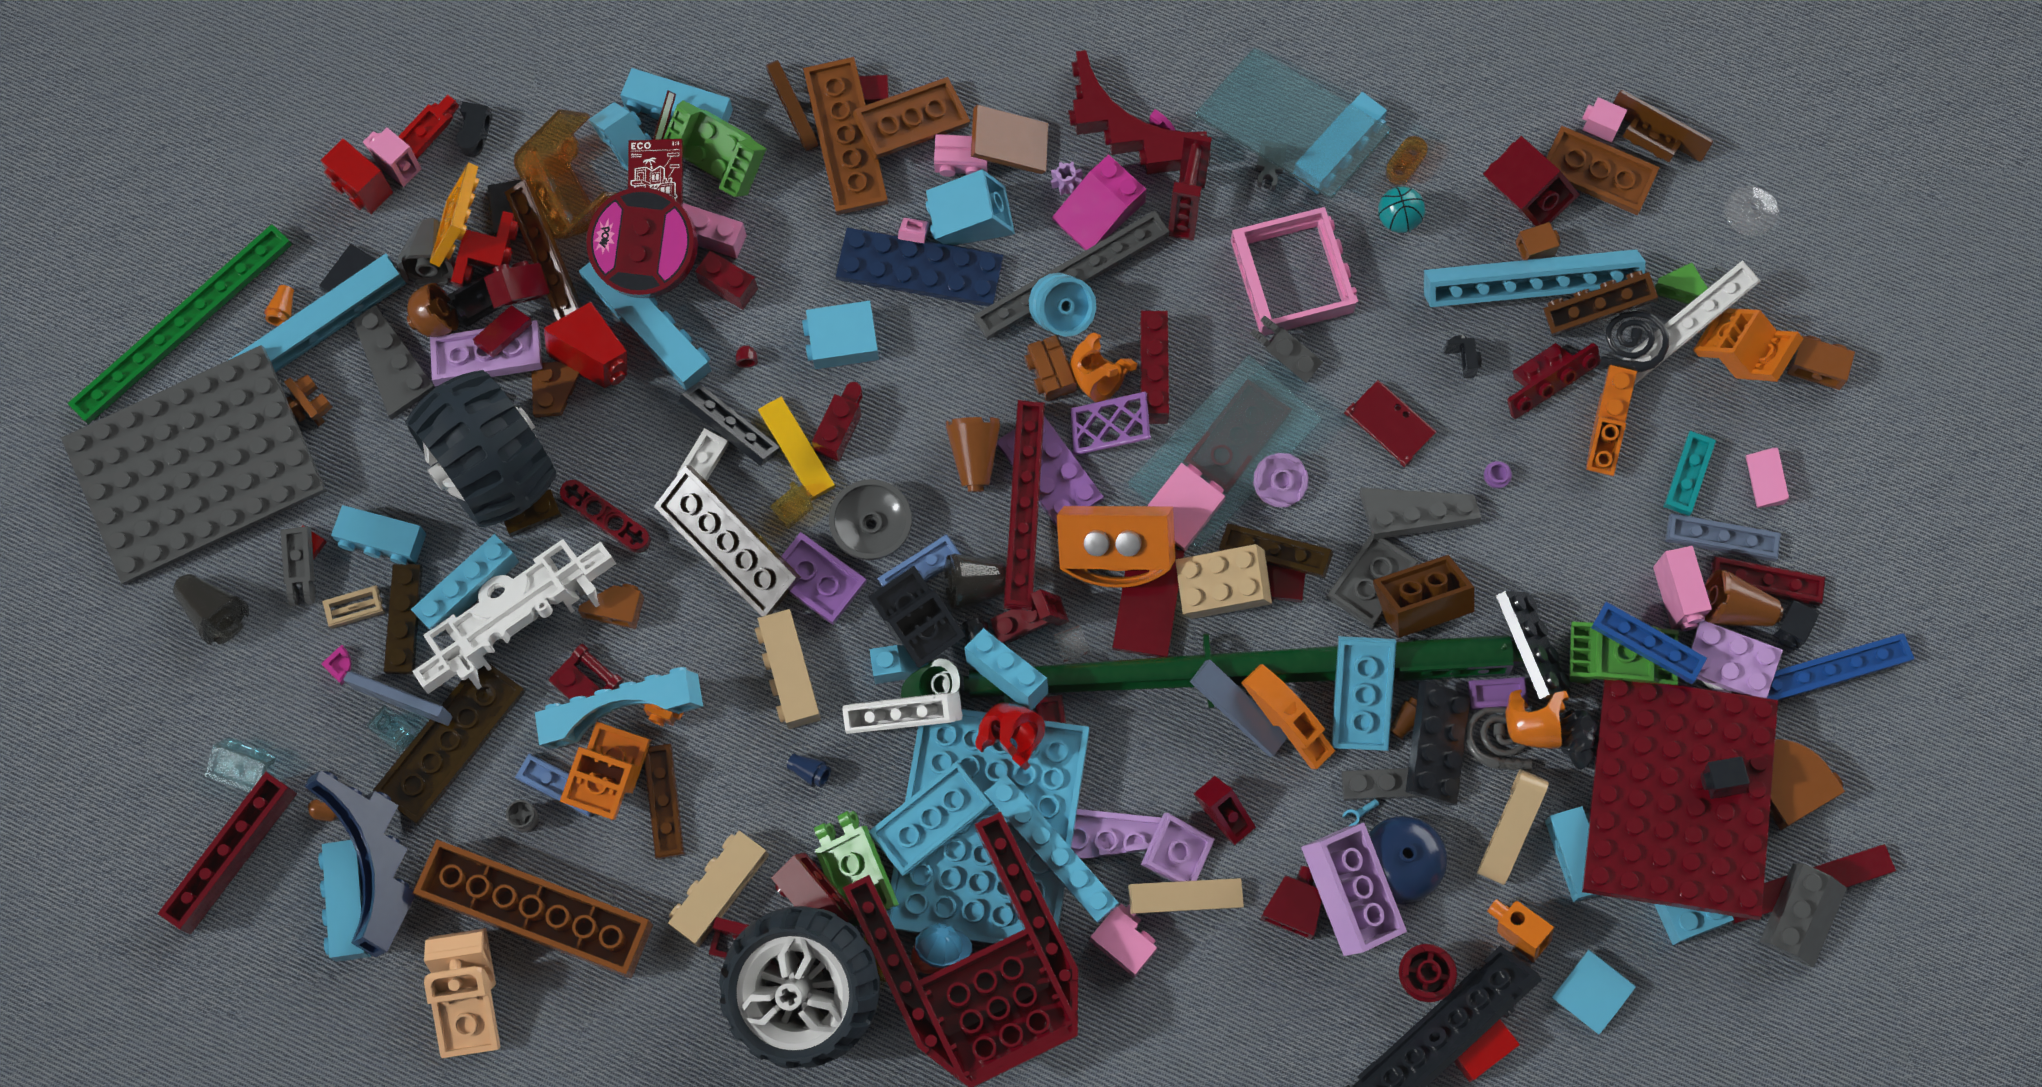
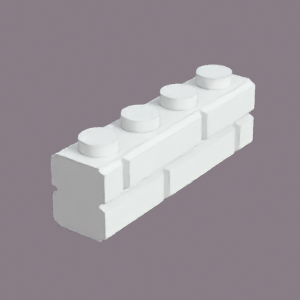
M959 692L844 705L842 709L846 734L951 723L962 720Z

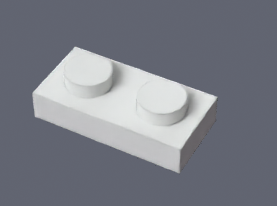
M704 428L677 475L685 465H691L707 481L729 445L728 440Z

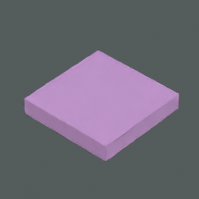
M1164 813L1141 865L1172 882L1197 881L1215 838L1169 813Z

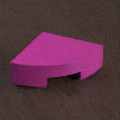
M1154 109L1150 115L1149 124L1167 130H1175L1172 123L1162 113Z
M343 645L321 663L341 685L345 682L343 679L347 672L351 670V658Z

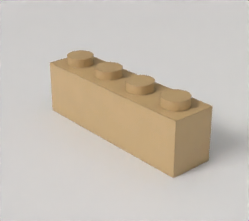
M790 609L757 618L760 626L755 628L759 644H765L767 653L762 654L766 670H772L774 679L769 680L773 696L779 695L781 705L776 706L780 722L786 721L788 729L820 721L821 717Z
M738 831L735 836L731 834L722 846L724 850L718 858L713 857L704 870L707 872L700 882L696 880L687 891V895H689L682 905L678 903L669 914L671 920L668 924L697 947L701 946L713 930L715 918L723 917L769 856L764 848L741 831Z

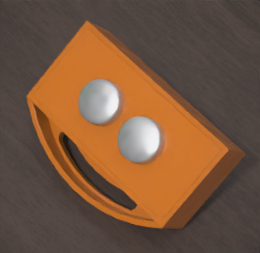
M1063 506L1057 514L1060 569L1084 582L1115 588L1137 586L1162 576L1171 569L1176 560L1173 506ZM1088 569L1111 571L1134 569L1149 570V572L1131 577H1109L1090 572Z

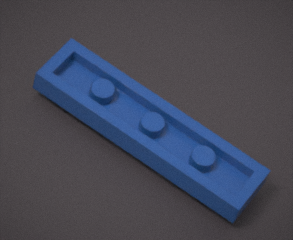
M1608 602L1604 603L1591 626L1597 632L1690 684L1695 682L1707 660V657Z

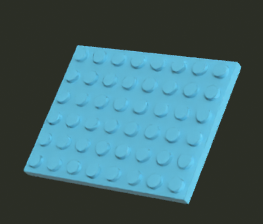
M962 709V720L918 726L905 802L958 760L983 792H986L1006 774L1069 847H1072L1090 731L1089 727L1044 721V737L1030 756L1028 763L1031 766L1025 771L1003 749L1000 740L994 745L985 748L984 752L976 748L975 741L978 736L979 725L986 712ZM1011 738L1010 743L1017 749L1018 744ZM995 806L991 807L907 876L903 877L894 866L891 886L899 905L888 910L887 914L895 930L920 934L925 928L940 923L952 926L953 929L963 932L972 942L992 945L1024 930L975 829L976 823L1000 812ZM1004 817L1059 929L1065 886Z

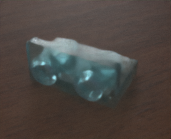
M226 738L213 745L205 777L250 793L263 774L267 772L268 766L275 763L276 757L268 755V752L262 748H249L242 745V742L237 739Z

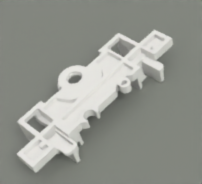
M562 539L533 559L535 564L514 579L506 575H499L489 579L479 590V603L457 618L453 614L425 633L423 636L436 655L412 672L427 694L456 674H458L461 680L469 678L475 687L480 689L482 686L479 682L477 670L482 666H485L488 671L492 669L484 655L495 652L493 644L499 639H503L508 643L510 637L535 621L539 615L542 618L550 616L553 612L551 604H559L563 601L569 611L573 613L575 610L571 605L580 599L575 590L581 596L586 594L594 606L598 607L600 604L598 603L596 588L591 581L616 564L603 544L599 542L579 557H576ZM563 549L571 562L559 570L550 557ZM505 588L502 595L497 598H491V594L495 589ZM446 630L454 640V643L441 650L433 638Z

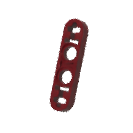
M568 480L562 484L560 488L561 498L574 511L634 553H642L649 548L651 539L644 527L581 482ZM577 489L579 495L584 499L582 504L575 496L569 498L568 490L574 491ZM593 502H598L602 505V510L597 515H590L587 512L588 506ZM621 518L623 520L622 528L614 531L608 527L611 519ZM628 529L637 537L642 534L643 542L641 544L636 542L633 545L632 538L626 534Z

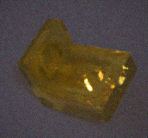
M794 481L789 484L791 489L770 506L771 510L788 529L814 508L810 501L813 497L803 484L798 487Z

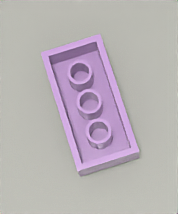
M1364 823L1343 828L1301 847L1343 956L1363 953L1407 932Z

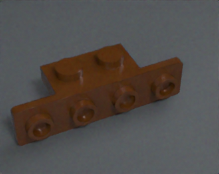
M1624 90L1619 91L1613 104L1627 110L1623 119L1631 123L1623 137L1630 140L1634 145L1653 153L1657 158L1670 162L1677 150H1680L1701 162L1713 144L1711 138Z

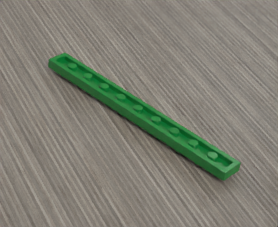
M271 224L67 404L89 425L292 246L291 242Z

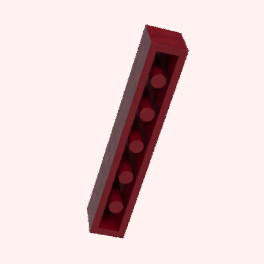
M265 772L157 914L179 930L191 935L297 793Z

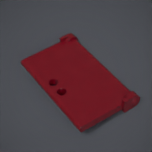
M1379 380L1344 412L1347 417L1352 418L1393 455L1404 468L1410 464L1414 455L1436 434V431Z

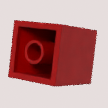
M591 302L544 328L546 353L554 360L574 369L603 388L611 384L617 385L627 376V351Z

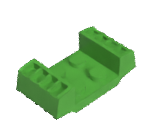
M684 100L677 104L664 139H682L683 158L720 179L719 189L734 197L749 194L751 185L767 150L754 141L750 135L709 111L699 109Z
M1571 622L1570 682L1589 684L1593 679L1678 685V676L1592 629L1591 626L1594 622ZM1651 626L1678 641V630Z

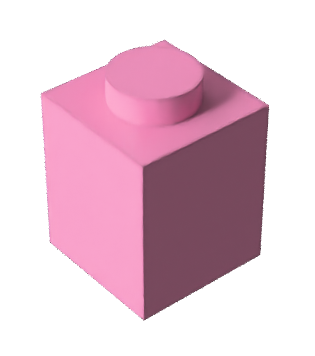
M1598 97L1594 106L1588 105L1582 119L1586 121L1583 131L1612 143L1627 110Z

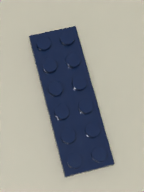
M846 228L836 272V280L988 307L995 302L1004 257L996 253L927 241L918 243L898 239V236Z

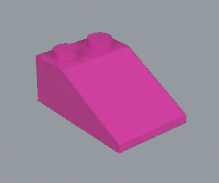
M1107 155L1087 174L1052 216V220L1084 250H1087L1105 240L1145 203L1147 189L1110 155Z

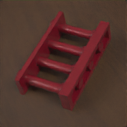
M1193 132L1185 133L1179 182H1174L1168 228L1169 236L1194 241L1201 189L1205 188L1212 141V137H1207L1203 133Z

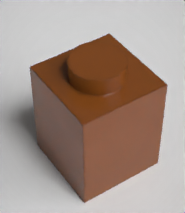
M1550 222L1520 231L1515 243L1522 260L1554 257L1561 241L1558 232L1553 230Z

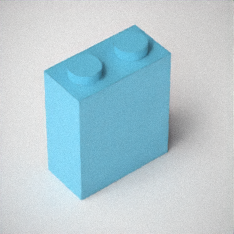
M870 301L806 310L807 319L802 320L804 336H810L811 343L806 345L808 361L813 360L815 369L879 360Z

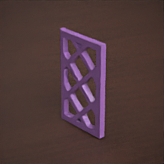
M1146 392L1070 408L1074 455L1151 439ZM1140 400L1141 407L1136 414H1133L1126 408L1130 402ZM1115 405L1118 407L1110 420L1100 414L1104 408ZM1123 411L1132 417L1124 431L1114 425ZM1092 412V415L1082 426L1079 423L1078 414ZM1098 417L1106 425L1100 434L1095 436L1088 429ZM1139 422L1142 425L1143 434L1130 437L1128 434L1135 424ZM1111 428L1121 434L1117 440L1105 443L1102 441ZM1085 433L1094 439L1091 446L1080 448V440Z

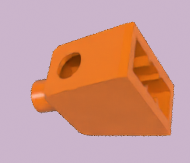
M1497 898L1489 907L1487 912L1499 921L1497 932L1534 963L1551 943L1554 927L1519 901H1515L1511 907H1508Z

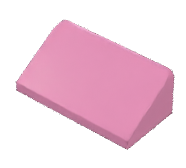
M1778 448L1746 455L1757 508L1784 505L1789 500Z

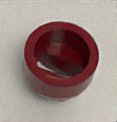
M749 345L739 347L736 351V365L742 368L757 365V353L754 348Z

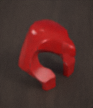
M1007 702L998 703L985 714L980 722L978 736L975 741L976 748L984 752L985 748L994 745L1000 740L1003 749L1026 771L1031 766L1028 763L1030 756L1044 737L1045 722L1039 714L1026 707ZM1011 738L1018 744L1017 749L1010 743Z

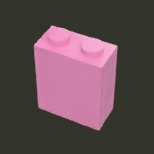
M1181 463L1148 506H1173L1175 545L1185 552L1224 503L1225 495L1222 494L1224 489L1212 480L1208 483L1200 477L1202 472L1191 464L1185 466Z
M1693 546L1665 551L1653 566L1671 629L1681 628V631L1695 629L1698 627L1699 622L1705 620L1704 617L1712 608Z

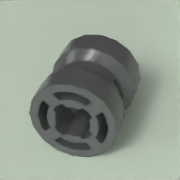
M516 800L508 806L506 819L517 831L528 833L537 827L539 814L528 801Z

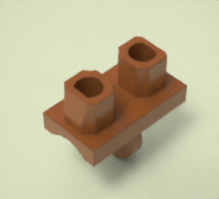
M307 374L295 382L291 377L284 381L297 399L293 401L291 397H287L294 417L299 422L303 421L306 417L302 412L306 410L318 426L325 423L322 416L332 409L333 406L322 393L312 401L308 400L307 396L318 389Z

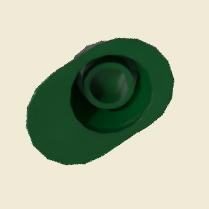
M936 659L912 673L905 680L901 688V698L959 692L962 677L953 662L947 659Z

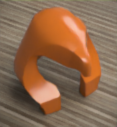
M1097 333L1089 334L1076 347L1071 356L1070 367L1081 390L1094 402H1101L1111 398L1119 390L1128 371L1136 370L1137 363L1131 358L1120 359L1116 363L1106 360L1101 355V335Z
M1521 689L1511 692L1505 711L1508 733L1511 740L1524 746L1559 749L1562 745L1559 713H1564L1565 711L1563 701H1568L1569 699L1567 692L1554 693L1546 707L1533 712L1526 711L1528 704L1521 697Z

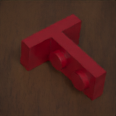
M1040 589L1031 593L1033 598L1032 611L1011 609L991 618L990 620L997 639L1006 645L1050 624L1061 626L1070 622L1060 596Z

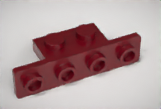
M1555 343L1513 370L1514 379L1523 385L1524 388L1507 399L1511 416L1514 419L1519 418L1600 365L1601 359L1598 345L1591 343L1572 356Z

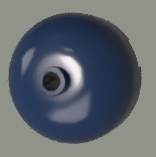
M1396 816L1380 822L1368 833L1396 904L1406 905L1419 902L1428 897L1440 885L1447 868V853L1440 835L1429 824L1414 817ZM1403 850L1406 851V854L1410 859H1407L1403 856Z

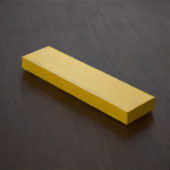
M782 396L759 408V414L811 501L834 489L835 484Z

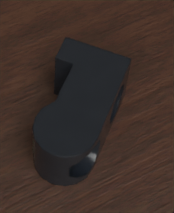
M462 101L460 112L465 121L463 128L456 136V141L465 156L475 157L484 148L493 116L488 106Z

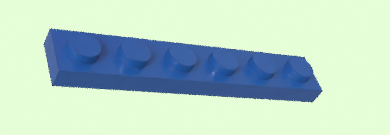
M1902 633L1777 670L1767 699L1784 700L1912 662L1914 656L1905 634Z

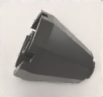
M427 218L421 220L414 228L398 256L397 266L402 278L409 281V277L415 279V284L421 287L432 282L439 286H444L448 283L449 277L452 279L455 267L453 254L450 259L445 258L440 267L430 263L440 225L437 219Z

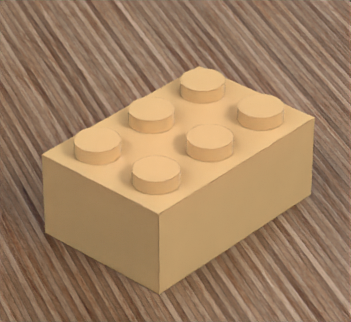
M1257 544L1176 559L1182 612L1191 619L1272 604L1265 550Z

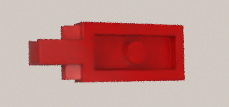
M447 94L439 104L436 102L432 105L428 104L398 136L410 146L416 159L447 128L454 117L452 115L459 108L456 100Z

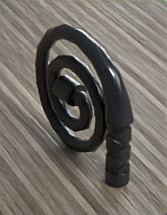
M1630 311L1619 314L1610 321L1606 328L1605 336L1609 348L1617 355L1636 359L1646 355L1653 347L1655 341L1653 329L1647 322L1637 319L1623 322L1617 329L1616 337L1620 345L1633 348L1641 341L1643 329L1632 328L1630 337L1632 342L1624 340L1622 337L1623 331L1630 326H1640L1648 332L1649 340L1647 345L1637 352L1622 351L1615 345L1612 339L1614 326L1622 319L1630 317H1640L1653 321L1663 336L1662 347L1657 356L1649 361L1633 362L1601 357L1600 367L1608 368L1610 365L1634 370L1637 373L1655 368L1664 359L1669 348V334L1665 325L1656 316L1646 312Z

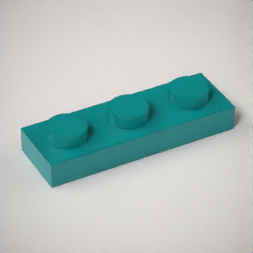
M1689 431L1663 507L1687 516L1692 514L1716 442L1715 439Z

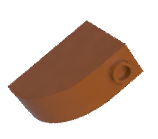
M1775 739L1770 815L1779 829L1783 830L1837 798L1845 790L1839 775L1832 772L1825 761L1814 751L1793 741Z

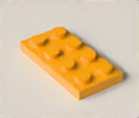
M470 162L466 165L446 199L430 258V263L440 267L445 258H451L456 247L454 244L455 240L460 241L467 229L465 223L470 216L471 210L469 208L475 198L473 192L479 182V179L476 178L478 166Z

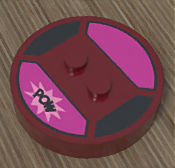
M638 187L620 191L602 203L589 224L586 244L588 257L593 269L607 285L617 292L630 297L653 298L670 292L688 276L696 259L698 238L691 217L674 198L656 189Z

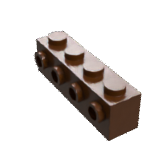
M1642 270L1626 275L1627 279L1616 283V280H1610L1600 284V289L1590 292L1589 289L1574 293V298L1564 301L1563 298L1548 302V307L1543 308L1552 337L1657 301L1658 295L1650 272L1643 274Z

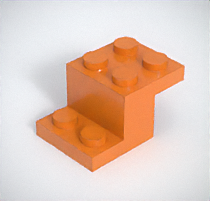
M1728 308L1708 325L1693 351L1698 357L1719 358L1737 379L1777 382L1804 338L1799 332L1777 331L1761 310Z
M596 721L588 747H579L560 802L616 820L624 794H633L651 739Z

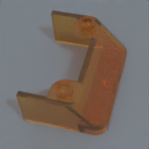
M559 109L517 150L514 156L515 169L522 181L525 179L531 182L554 238L568 239L587 232L591 219L597 209L608 198L616 194V192L603 191L591 203L570 165L579 151V144L574 133L590 118L588 113Z

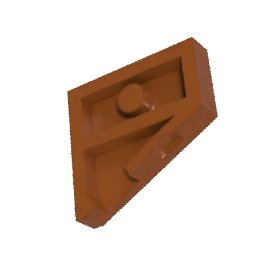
M561 362L542 363V369L532 371L533 415L535 418L562 416L567 406V400L576 387L575 383L579 377V372Z

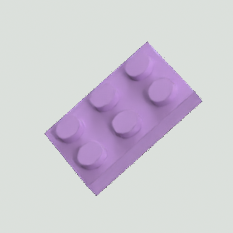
M1704 620L1699 622L1691 645L1692 650L1707 657L1697 679L1740 695L1767 698L1783 651L1782 649Z

